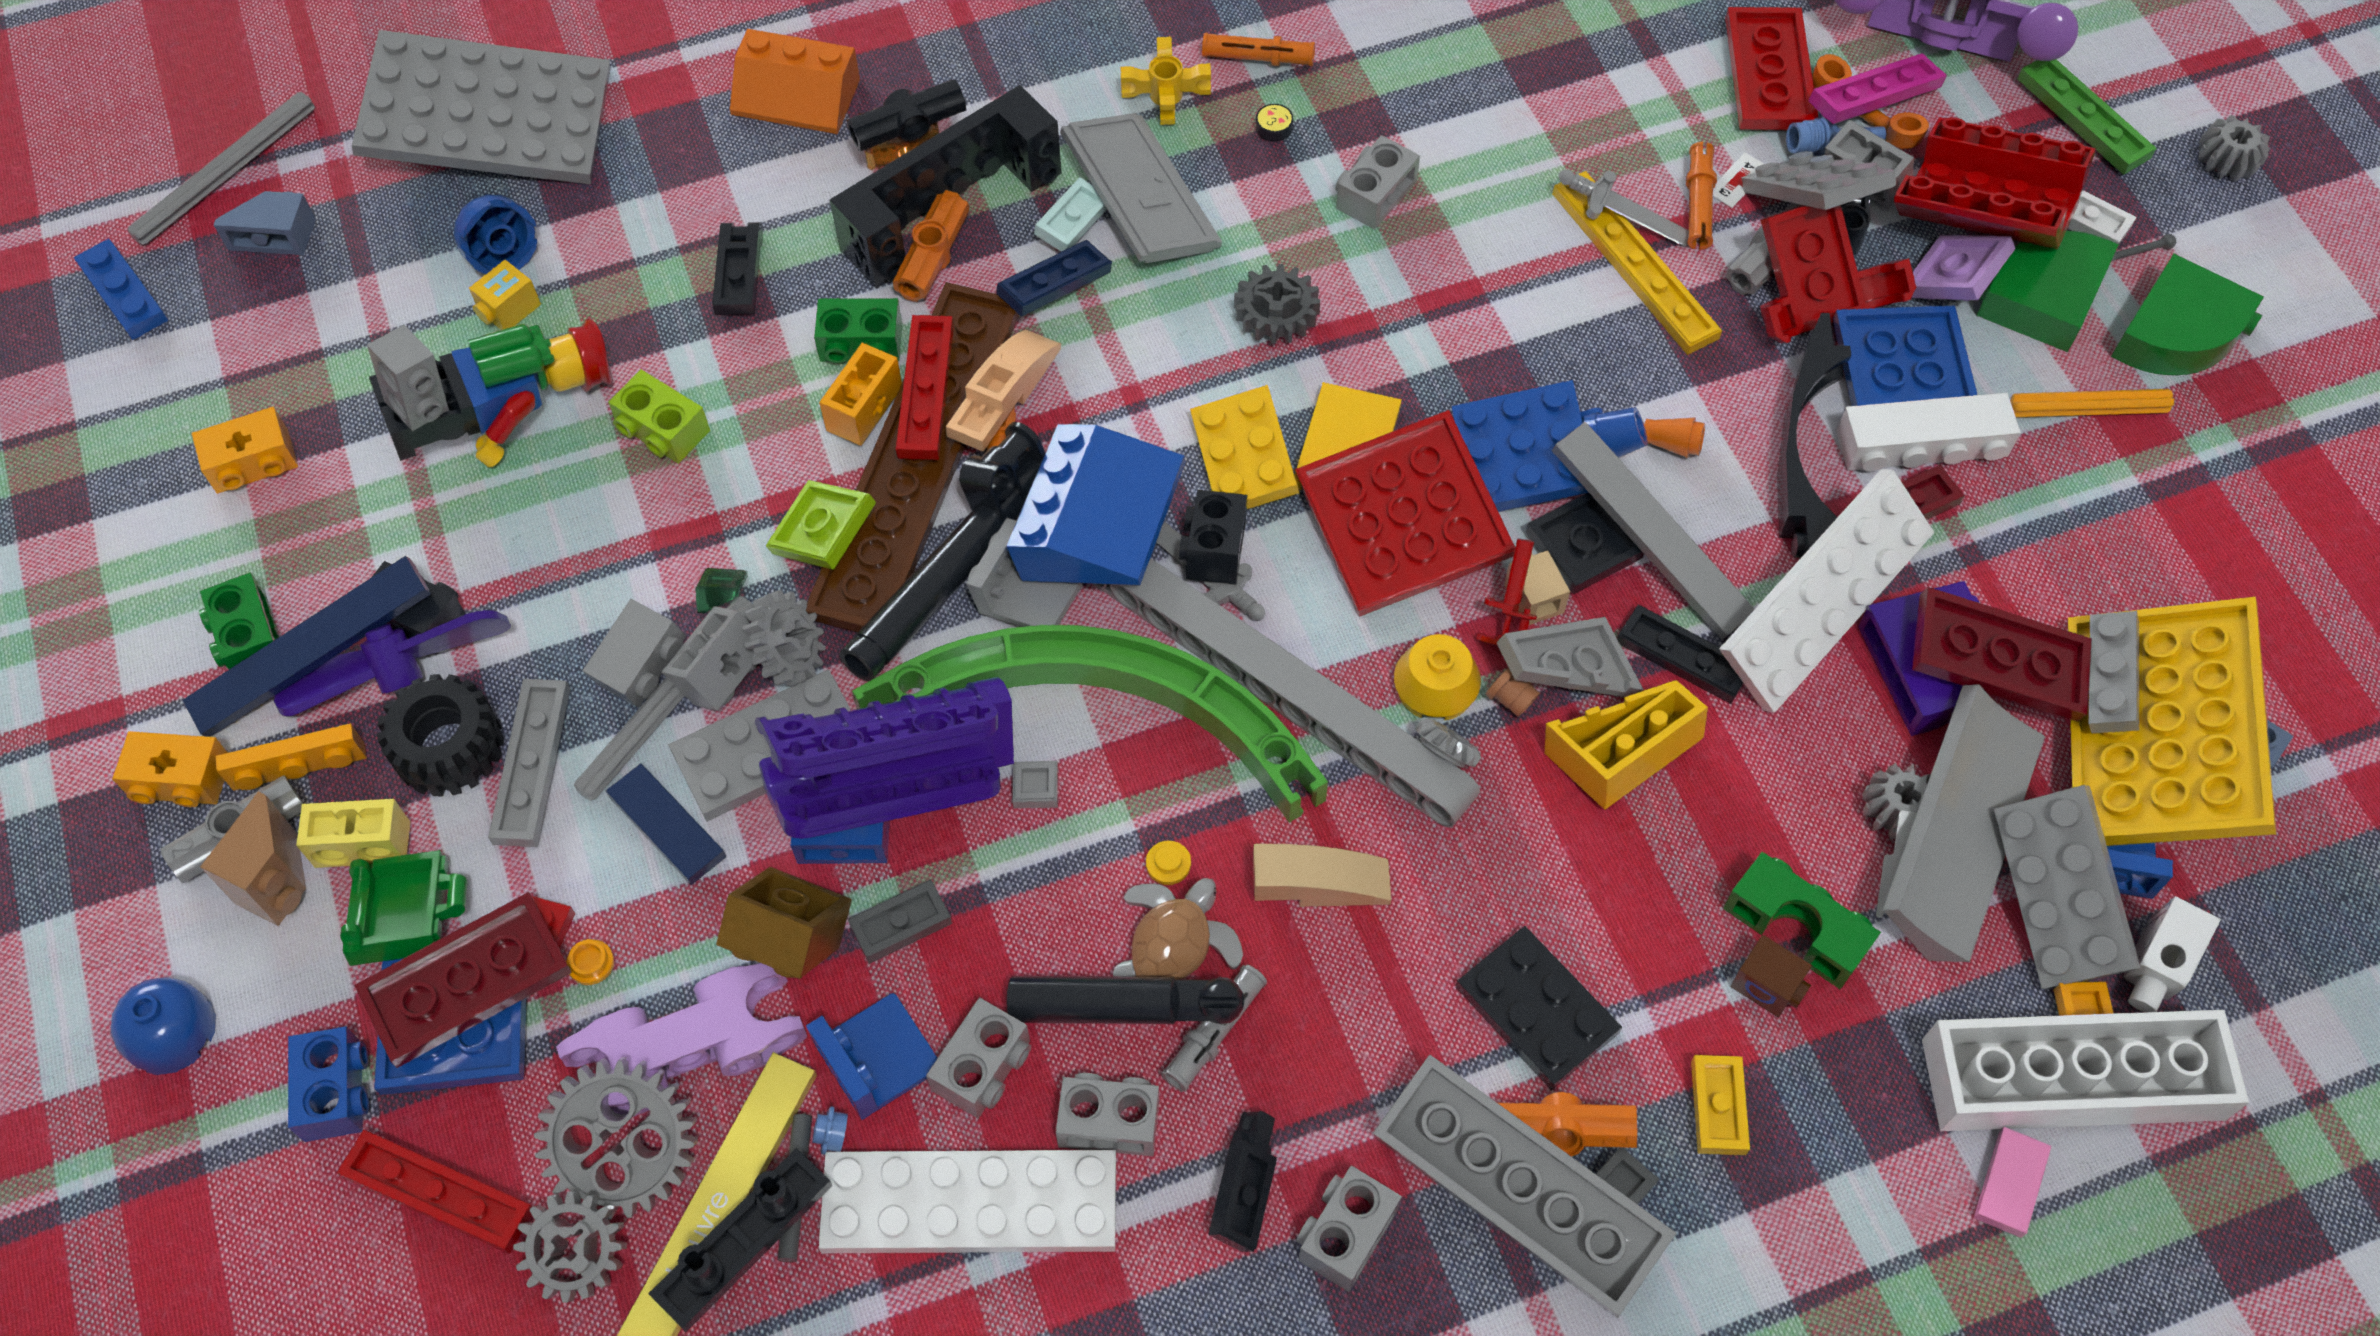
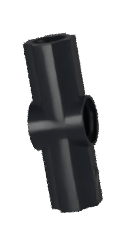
M955 79L915 94L909 89H899L892 92L885 99L883 106L847 119V127L858 151L866 150L899 136L904 141H914L923 137L928 132L930 124L967 111L966 101Z

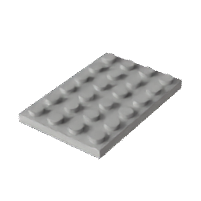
M379 30L352 141L353 155L591 184L610 74V60Z

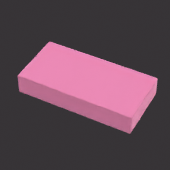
M2003 1127L1998 1133L1974 1219L2022 1238L2025 1236L2029 1228L2051 1146Z

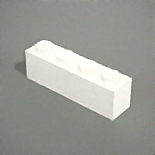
M2008 393L1849 406L1845 408L1836 429L1847 471H1876L1881 468L1897 466L1914 468L1923 464L1941 462L1956 464L1964 460L1974 459L1998 460L2009 456L2021 434Z

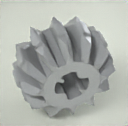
M2233 115L2229 116L2226 120L2217 118L2210 125L2207 132L2203 133L2199 141L2198 149L2200 151L2198 160L2206 163L2207 172L2215 171L2219 173V180L2225 175L2235 182L2241 177L2250 178L2264 164L2269 155L2268 141L2270 136L2261 133L2262 125L2253 126L2249 124L2248 117L2243 121H2238Z
M1896 763L1889 766L1886 772L1879 770L1873 774L1870 785H1867L1862 793V800L1866 802L1863 808V816L1876 818L1873 823V831L1883 827L1888 829L1890 841L1896 838L1899 812L1902 810L1918 812L1931 774L1922 777L1915 775L1914 764L1907 767L1905 772Z

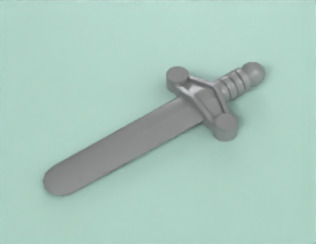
M1563 170L1559 173V180L1563 185H1569V188L1587 196L1588 209L1586 214L1589 218L1597 219L1605 206L1680 245L1689 246L1687 244L1689 230L1612 191L1611 189L1617 178L1612 171H1606L1596 182L1590 181L1577 173L1575 175L1571 170Z
M1164 521L1156 543L1179 561L1182 535ZM1179 561L1184 567H1186L1185 561ZM1240 564L1237 584L1202 581L1210 588L1204 595L1217 604L1221 605L1232 602L1246 615H1249L1251 619L1256 621L1262 620L1265 616L1264 607L1261 604H1257V601L1243 590L1246 582L1252 577V567L1249 564Z

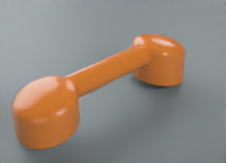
M1833 54L1821 56L1812 73L1814 89L1851 77L1852 71L1850 66L1839 56ZM1876 109L1859 115V117L1874 127H1885V140L1899 149H1911L1921 144L1929 128L1927 119L1916 113H1898L1890 118Z

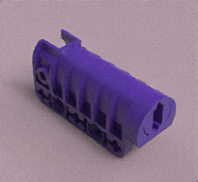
M999 677L969 682L965 688L950 691L945 688H938L934 690L933 694L914 697L912 694L903 695L900 701L881 704L879 701H872L865 708L847 711L844 707L837 708L834 714L815 718L811 714L804 715L802 713L767 720L764 716L755 719L758 732L764 735L771 750V757L764 758L759 762L764 788L783 831L793 838L816 837L992 798L1001 789L998 767L1014 764L1012 699L1006 685Z

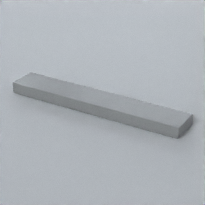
M1586 422L1553 447L1551 451L1721 640L1741 625L1755 610Z

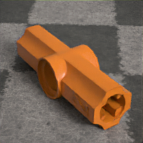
M945 190L944 193L937 194L925 219L913 228V243L893 280L894 290L903 295L907 300L918 302L920 299H926L939 271L946 268L950 263V248L969 212L968 202L963 200L958 193Z
M1556 1092L1547 1095L1541 1103H1498L1571 1157L1579 1154L1584 1147L1637 1148V1109L1635 1105L1582 1104V1101L1577 1096L1566 1092Z

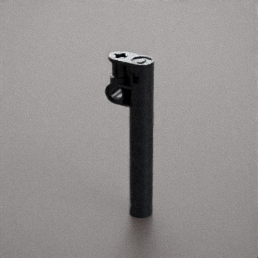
M1012 422L1005 430L1006 438L998 446L989 448L982 457L975 455L965 460L960 470L959 481L972 511L855 634L854 638L840 650L839 655L842 662L858 678L864 681H871L876 678L884 669V666L900 652L968 578L971 569L978 565L987 551L991 537L1000 530L1006 518L1018 520L1046 453L1039 437L1031 428L1020 422Z

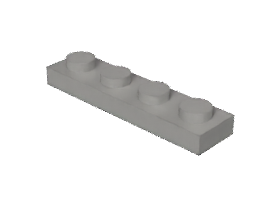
M523 679L488 835L492 845L538 846L570 694V687L567 681Z

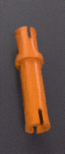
M1204 33L1202 56L1271 62L1272 66H1280V63L1313 66L1315 42L1283 40L1282 36L1264 39Z
M1703 142L1691 145L1689 149L1690 171L1686 176V186L1689 189V237L1687 244L1692 249H1695L1696 238H1699V250L1707 249L1713 244V189L1717 184V174L1713 170L1715 148L1708 142L1706 144V154H1703Z

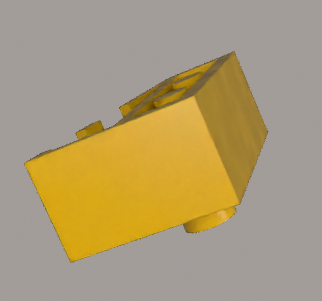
M1675 680L1626 696L1623 703L1600 710L1599 706L1585 710L1584 716L1563 723L1559 719L1546 723L1545 754L1606 810L1704 738L1708 707Z

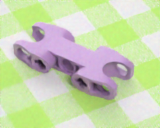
M759 963L749 966L731 967L699 981L694 987L698 1004L649 1023L642 1008L622 1009L596 1019L584 1029L567 1037L556 1048L559 1058L566 1067H580L606 1058L611 1070H614L617 1061L622 1057H626L629 1071H633L641 1061H646V1076L651 1078L659 1070L663 1069L665 1071L660 1084L666 1088L669 1086L668 1079L714 1061H718L721 1073L724 1076H736L766 1065L773 1052L781 1055L797 1046L807 1038V1034L800 1016H787L769 1022L753 1017L757 1003L766 995L781 989L788 982L786 977L777 974L772 967ZM618 1092L610 1093L608 1097L610 1108L618 1114H628L630 1104L627 1097ZM643 1108L635 1116L650 1110L648 1108Z

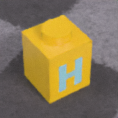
M507 260L502 261L469 287L475 302L472 308L476 315L486 325L493 323L500 330L515 326L541 305L532 280Z

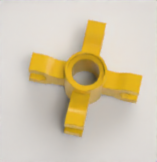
M1157 37V57L1150 62L1149 69L1141 70L1131 66L1120 67L1122 98H1131L1142 93H1149L1151 100L1155 104L1160 105V125L1175 124V104L1182 99L1183 92L1211 95V64H1198L1191 68H1183L1181 61L1172 56L1171 37Z

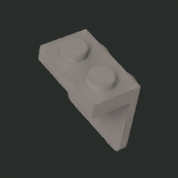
M1006 518L1000 530L991 537L988 549L978 565L971 569L966 585L978 612L1021 627L1059 625L1084 583L1022 581L1007 549V543L1017 521Z

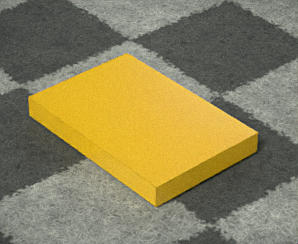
M1323 382L1297 468L1393 432L1402 399ZM1295 474V479H1296V482H1297L1298 489H1299V490H1302V488H1301V486H1300V484H1299V482H1298V479H1297V477H1296V474Z

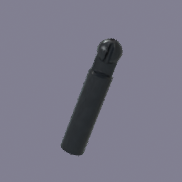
M1012 976L1007 989V1013L1023 1023L1175 1024L1176 1021H1210L1222 1025L1237 1019L1244 1008V994L1237 983L1224 977L1212 978L1210 980H1176L1175 977Z

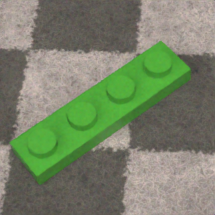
M2057 59L2051 61L2036 60L2021 69L2017 79L2093 148H2096L2095 150L2123 175L2152 158L2157 148Z

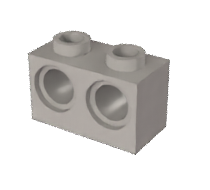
M1849 120L1825 147V155H1833L1834 160L1854 159L1857 164L1877 163L1879 168L1894 170L1896 186L1870 195V199L1886 209H1889L1894 204L1895 194L1905 176H1913L1914 157L1852 120Z
M1381 135L1371 147L1366 146L1362 150L1357 163L1350 171L1345 170L1340 175L1335 190L1338 191L1336 209L1375 230L1417 182L1420 155Z
M405 325L367 344L384 402L412 431L428 422L436 420L441 414L449 411L434 354Z
M979 997L927 1073L926 1077L931 1091L979 1119L986 1107L992 1109L1000 1100L1006 1086L1003 1081L1011 1069L1018 1070L1026 1061L1032 1047L1029 1044L1030 1037L1027 1025ZM994 1034H1002L1008 1038L1006 1043L998 1048H990L984 1045L986 1039ZM973 1072L982 1076L980 1082L973 1087L965 1088L958 1085L959 1079L967 1073Z
M1078 1073L1075 1075V1078L1063 1077L1056 1127L1058 1147L1080 1150H1116V1153L1154 1157L1160 1102L1159 1086L1151 1085L1150 1081L1137 1077L1124 1078L1122 1082L1103 1081L1101 1076L1092 1073ZM1082 1102H1090L1098 1107L1095 1114L1087 1118L1078 1117L1072 1111ZM1132 1106L1139 1107L1146 1113L1137 1122H1127L1120 1117V1114L1124 1109Z
M1352 1165L1343 1178L1335 1175L1322 1196L1321 1200L1327 1203L1318 1219L1310 1216L1296 1239V1242L1302 1245L1299 1262L1350 1292L1399 1210L1402 1196ZM1351 1197H1362L1369 1202L1371 1210L1366 1214L1357 1215L1346 1207L1345 1202ZM1326 1238H1338L1345 1244L1347 1251L1341 1256H1329L1323 1252L1320 1243Z

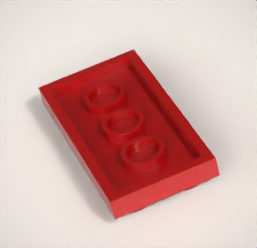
M1728 7L1725 21L1739 129L1787 130L1791 123L1818 118L1817 109L1808 101L1814 85L1802 8Z

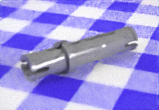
M1243 965L1233 980L1244 994V1008L1237 1019L1222 1025L1210 1021H1202L1195 1030H1189L1183 1037L1185 1044L1166 1069H1163L1161 1072V1076L1170 1086L1180 1092H1186L1190 1083L1207 1061L1212 1062L1219 1054L1217 1047L1241 1018L1260 990L1267 984L1263 974L1254 967Z

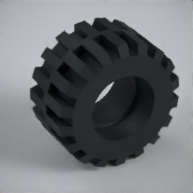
M440 674L430 675L429 681L423 682L421 678L411 681L413 685L411 688L405 690L401 687L396 691L395 694L398 698L394 702L388 700L383 707L387 715L379 716L377 726L381 732L377 733V739L382 747L381 751L407 786L412 785L415 791L422 794L429 790L432 796L443 797L445 790H449L452 795L462 793L461 787L469 785L472 789L480 784L477 778L482 774L486 777L489 776L493 771L490 763L492 761L499 762L502 753L498 746L504 745V736L500 731L502 729L501 724L481 690H477L475 685L467 679L461 682L460 678L456 675L449 674L446 680H443ZM448 724H460L457 732L448 741L433 747H422L425 739L435 729Z

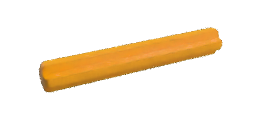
M2170 389L2014 393L2010 400L2015 417L2168 413L2172 406H2174V398Z

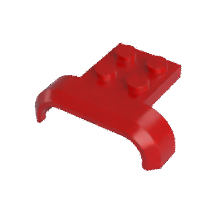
M1802 205L1760 220L1780 293L1779 298L1762 304L1760 310L1767 336L1777 342L1789 343L1791 342V337L1813 330L1821 313H1829L1830 321L1833 323L1832 319L1836 310L1869 309L1911 300L1916 289V283L1909 258L1889 261L1857 270L1841 205L1827 210Z

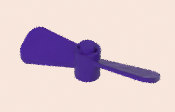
M475 611L409 639L406 638L402 628L393 630L390 624H385L365 633L367 640L360 644L362 650L336 655L276 694L274 703L282 716H294L372 678H375L382 694L393 692L401 687L404 688L411 685L413 680L424 677L416 658L503 634L511 628V624L506 615L497 611Z

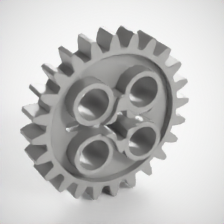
M622 1057L617 1061L614 1070H611L606 1058H603L597 1062L596 1074L585 1064L577 1070L579 1082L570 1076L560 1081L562 1089L566 1094L553 1091L547 1096V1100L556 1109H543L538 1114V1118L549 1124V1127L541 1128L534 1133V1138L547 1142V1146L540 1149L535 1154V1158L550 1159L551 1165L541 1174L542 1177L557 1175L560 1179L552 1192L558 1194L568 1188L570 1191H579L580 1197L583 1200L588 1195H598L596 1208L599 1205L604 1207L612 1205L615 1208L608 1220H611L616 1214L618 1206H622L627 1218H632L636 1213L637 1202L647 1212L651 1211L655 1206L654 1194L666 1201L672 1194L667 1182L680 1185L686 1178L677 1166L690 1167L694 1161V1158L684 1152L683 1149L694 1147L698 1142L697 1137L685 1134V1130L694 1126L697 1119L695 1117H682L681 1114L691 1103L690 1099L675 1101L672 1097L680 1084L676 1082L664 1088L660 1084L665 1072L663 1069L656 1072L651 1078L646 1076V1061H641L633 1071H629L626 1057ZM618 1092L627 1097L630 1104L628 1114H618L610 1108L608 1102L610 1093ZM643 1108L650 1110V1115L637 1125L621 1142L613 1146L591 1167H584L583 1160L600 1147L613 1133L617 1132ZM581 1125L592 1134L591 1146H580L573 1140L571 1134L572 1126ZM642 1130H655L662 1138V1148L655 1151L647 1149L641 1142L640 1134ZM615 1162L619 1164L625 1173L624 1182L616 1183L607 1179L603 1169L604 1163Z

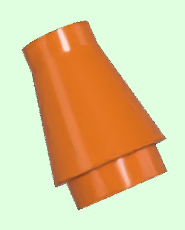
M1696 417L1646 419L1644 426L1647 434V444L1655 445L1686 458H1689L1690 454L1700 455L1705 435V423L1696 422Z

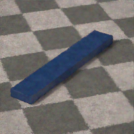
M404 556L182 701L200 735L211 737L366 637V632L386 624L431 595V592L413 561Z

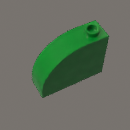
M2066 231L2058 249L2020 242L2015 246L2013 253L1979 299L1983 300L1976 316L2068 352L2084 323L2119 244L2096 235L2077 231Z
M2173 254L2111 357L2136 369L2154 374L2178 376L2201 372L2223 360L2242 333L2247 336L2252 334L2263 316L2255 311L2264 296Z

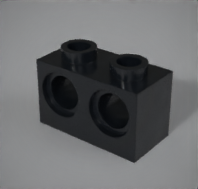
M1197 490L1195 506H1187L1184 531H1190V535L1181 536L1179 561L1186 562V579L1237 584L1246 526L1248 495Z

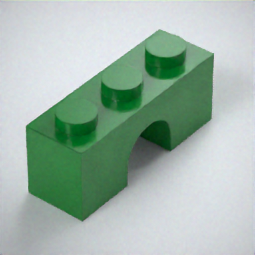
M1764 852L1760 853L1734 887L1723 907L1725 911L1760 935L1764 933L1773 921L1780 918H1792L1801 922L1808 929L1812 942L1803 960L1812 965L1810 969L1839 990L1842 989L1881 934L1864 915L1855 911H1849L1833 900L1827 890L1821 886L1808 883L1793 873L1792 868L1786 862L1778 858H1771Z

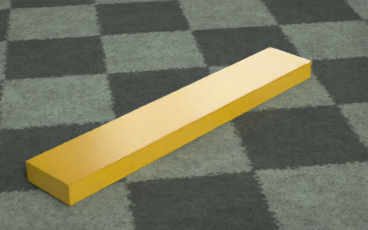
M1587 171L1579 173V175L1595 182ZM1561 182L1554 185L1552 195L1687 355L1720 339L1721 328L1626 217L1604 206L1600 216L1597 219H1591L1586 214L1588 209L1587 196L1569 188V185H1563Z

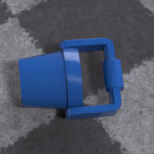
M1636 407L1603 413L1601 408H1592L1580 412L1582 423L1586 422L1618 458L1647 446L1646 429Z

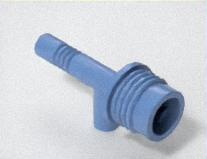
M1821 113L1814 120L1791 123L1786 133L1788 151L1793 154L1811 151L1814 156H1823L1825 154V147L1842 128H1839L1836 123L1832 124ZM1864 127L1885 140V127Z

